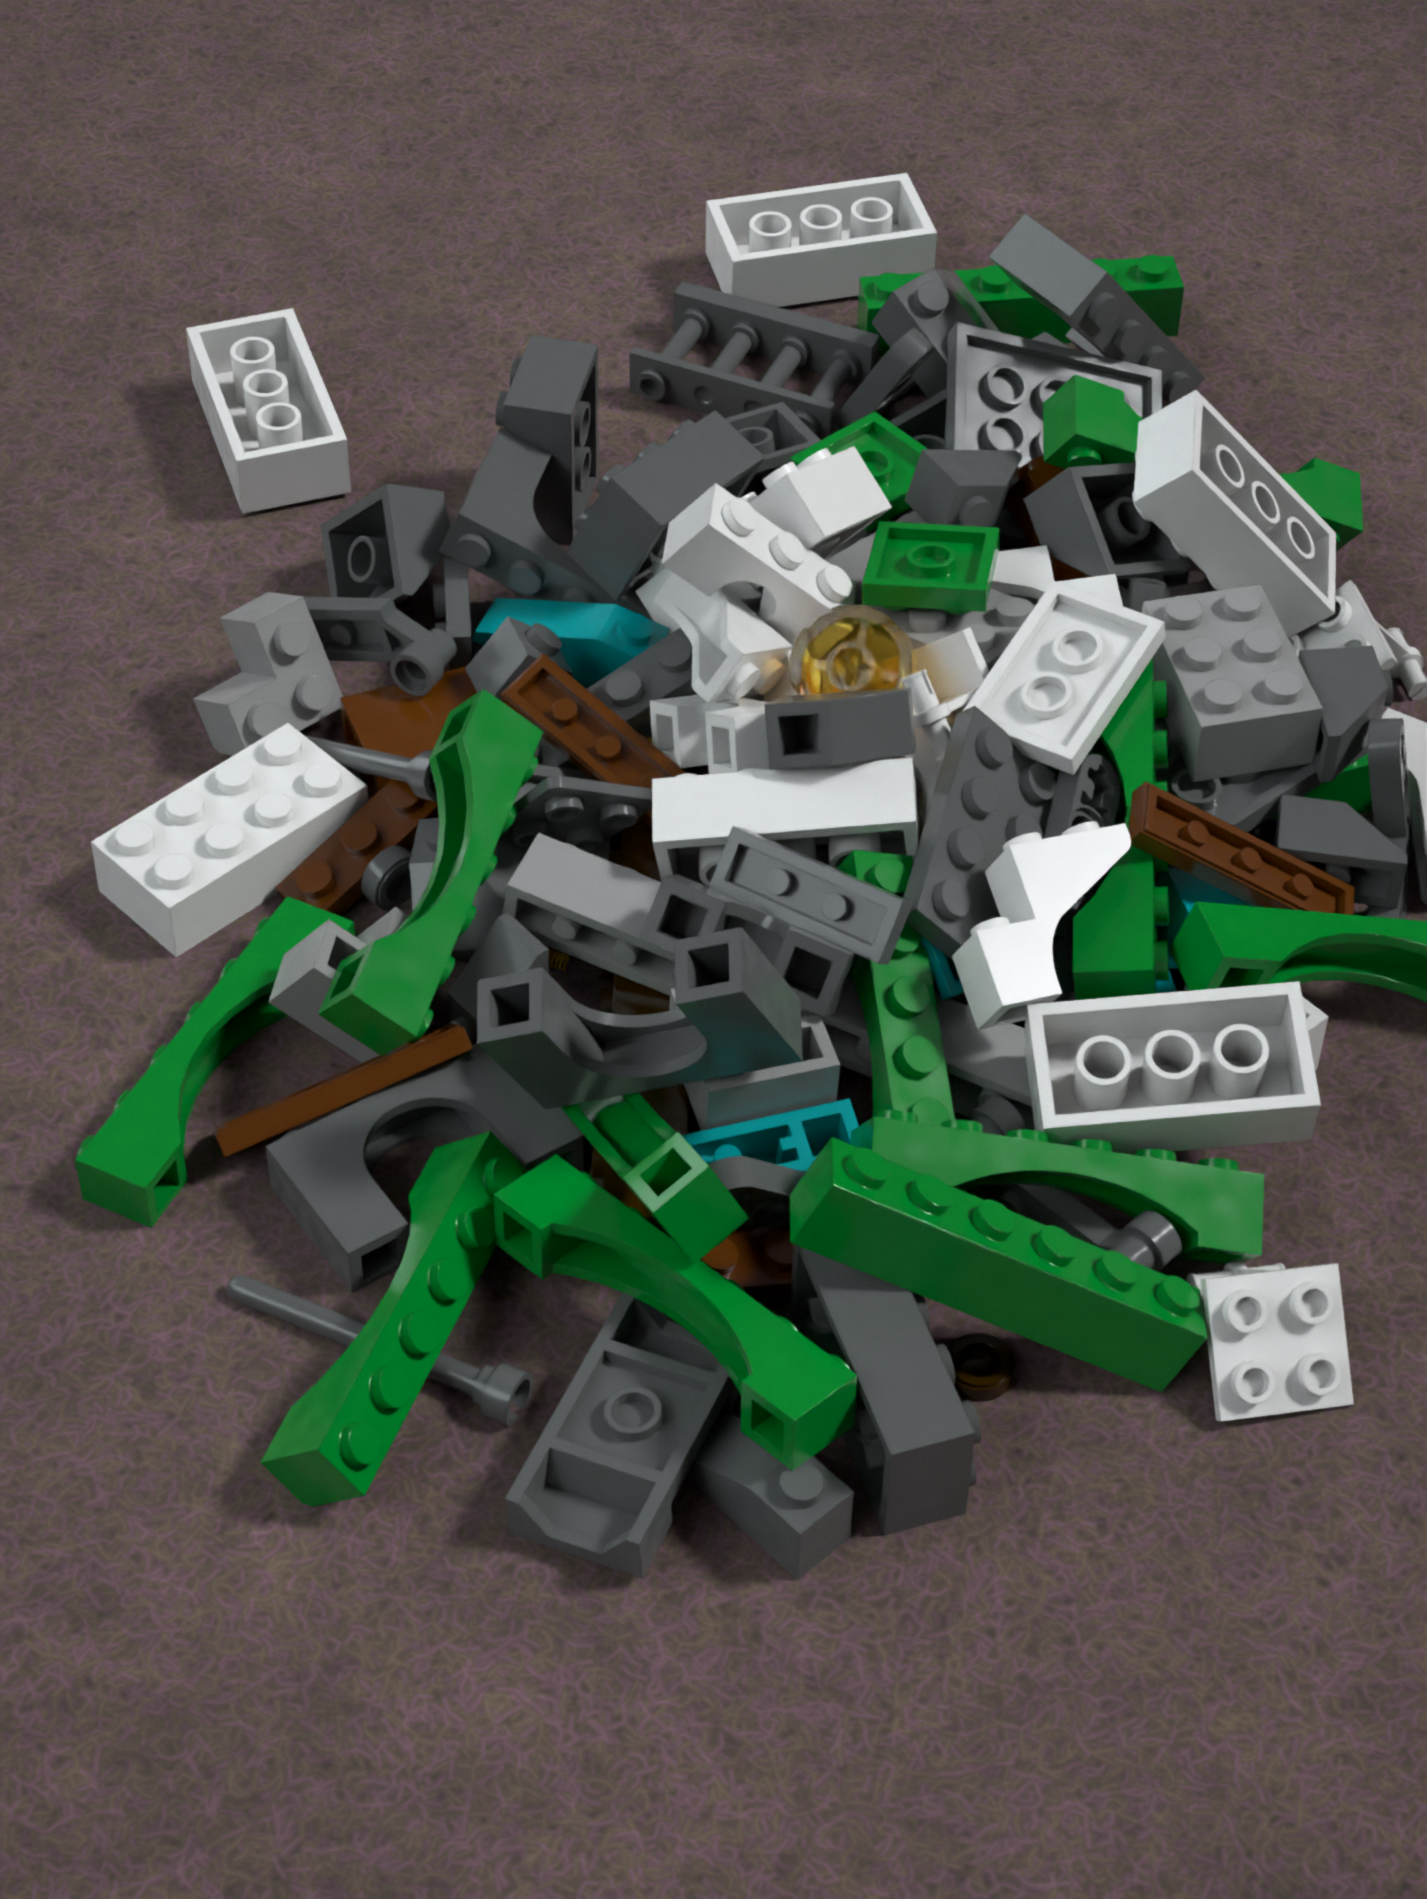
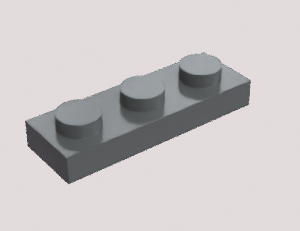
M732 826L709 888L873 962L889 965L913 905V902L745 828Z

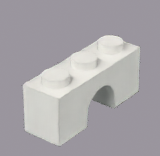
M717 483L711 486L669 523L662 565L708 597L712 596L724 585L735 581H749L763 586L759 617L793 646L791 650H794L797 655L808 659L851 625L857 582L852 580L843 569L828 563L804 546L795 535L783 531L756 512L747 501L735 497Z
M698 694L651 700L652 745L680 768L708 765L709 774L739 772L748 768L770 769L764 704L769 702L741 697L740 699L707 703Z

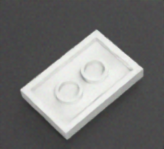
M1052 581L964 710L976 706L1008 734L1011 742L1024 756L1074 775L1166 638L1164 621Z

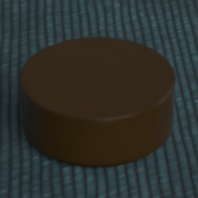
M974 1333L964 1335L950 1344L948 1351L954 1365V1387L958 1396L971 1401L984 1402L1002 1396L1010 1388L1013 1381L1015 1360L1010 1348L1003 1341L991 1335Z

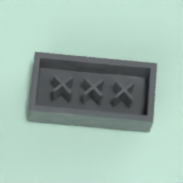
M793 1244L790 1315L799 1333L828 1354L841 1358L850 1370L857 1374L855 1423L853 1427L842 1434V1437L884 1536L966 1514L969 1486L975 1485L977 1480L973 1461L974 1444L981 1442V1427L977 1412L971 1401L961 1402L954 1387L955 1370L947 1347L944 1344L935 1345L929 1332L930 1317L924 1296Z

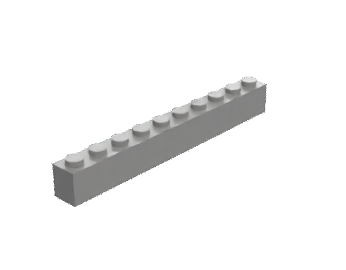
M538 833L507 884L502 915L507 912L510 913L546 946L669 996L670 989L675 988V954L639 939L661 882L642 875L631 868L620 866L580 850L572 844L563 843ZM850 978L837 1012L825 1018L821 1016L840 1065L873 1078L869 1037L864 1013L853 979ZM934 991L954 1112L969 1117V1114L987 1098L996 1095L1006 1099L1017 1109L1025 1122L1026 1129L1035 1130L1023 1041L1025 1028L1009 1023L977 1030L968 1005L950 998L942 1001L940 994ZM801 1008V1017L815 1014Z

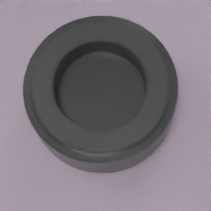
M395 845L381 851L369 863L362 876L361 891L363 895L382 910L393 909L412 897L409 868L412 853L403 846Z

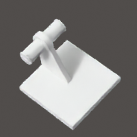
M1351 580L1335 591L1334 615L1288 638L1297 657L1300 650L1373 645L1381 670H1388L1391 677L1400 678L1408 692V696L1412 700H1421L1427 697V677L1422 670L1424 659L1418 649L1409 646L1400 628L1393 627L1386 630L1375 621L1357 586Z
M971 627L876 665L886 689L911 688L912 705L916 712L913 715L915 729L922 727L934 754L935 762L943 760L952 732L948 722L954 724L956 714L964 710L989 673Z
M1240 1261L1227 1263L1223 1271L1188 1274L1186 1281L1191 1286L1200 1289L1203 1300L1216 1421L1354 1405L1339 1267L1337 1263L1285 1269L1282 1263L1247 1268Z

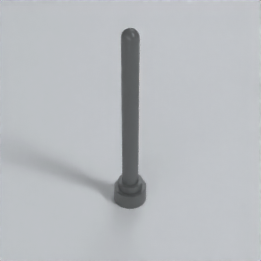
M304 735L346 769L406 782L417 797L437 802L436 786L429 763L433 750H426L414 758Z
M244 1275L233 1277L227 1285V1294L231 1300L347 1347L350 1346L366 1325L364 1322ZM442 1353L439 1354L427 1377L430 1380L472 1396L473 1404L481 1407V1413L484 1417L509 1427L514 1424L519 1416L518 1414L510 1413L511 1403L523 1410L533 1390V1375L527 1371L506 1363H502L498 1367L487 1365L484 1369H480Z

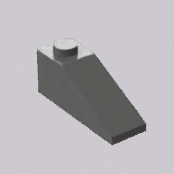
M721 1410L686 1479L798 1580L850 1539L854 1492L814 1456L794 1471L790 1470L740 1431L741 1418Z

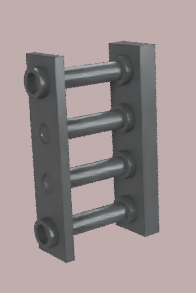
M682 281L674 291L673 332L676 334L661 354L633 347L629 353L630 393L641 395L650 401H662L704 414H710L716 410L723 418L784 402L820 440H823L834 433L835 403L833 400L845 382L850 381L861 384L879 362L880 335ZM703 340L725 347L710 368L683 360L696 341ZM746 354L775 360L760 382L733 374ZM800 367L824 374L810 396L782 388L795 368Z

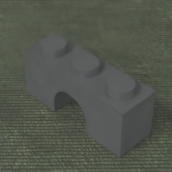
M679 874L663 877L640 934V940L675 954L674 940L742 927L799 996L801 1008L824 1018L837 1012L860 955Z

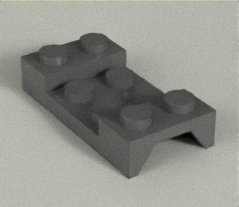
M622 1292L505 1497L509 1533L643 1579L673 1522L671 1504L721 1409L731 1412L740 1395L727 1371L715 1356L681 1325L667 1320L657 1309Z

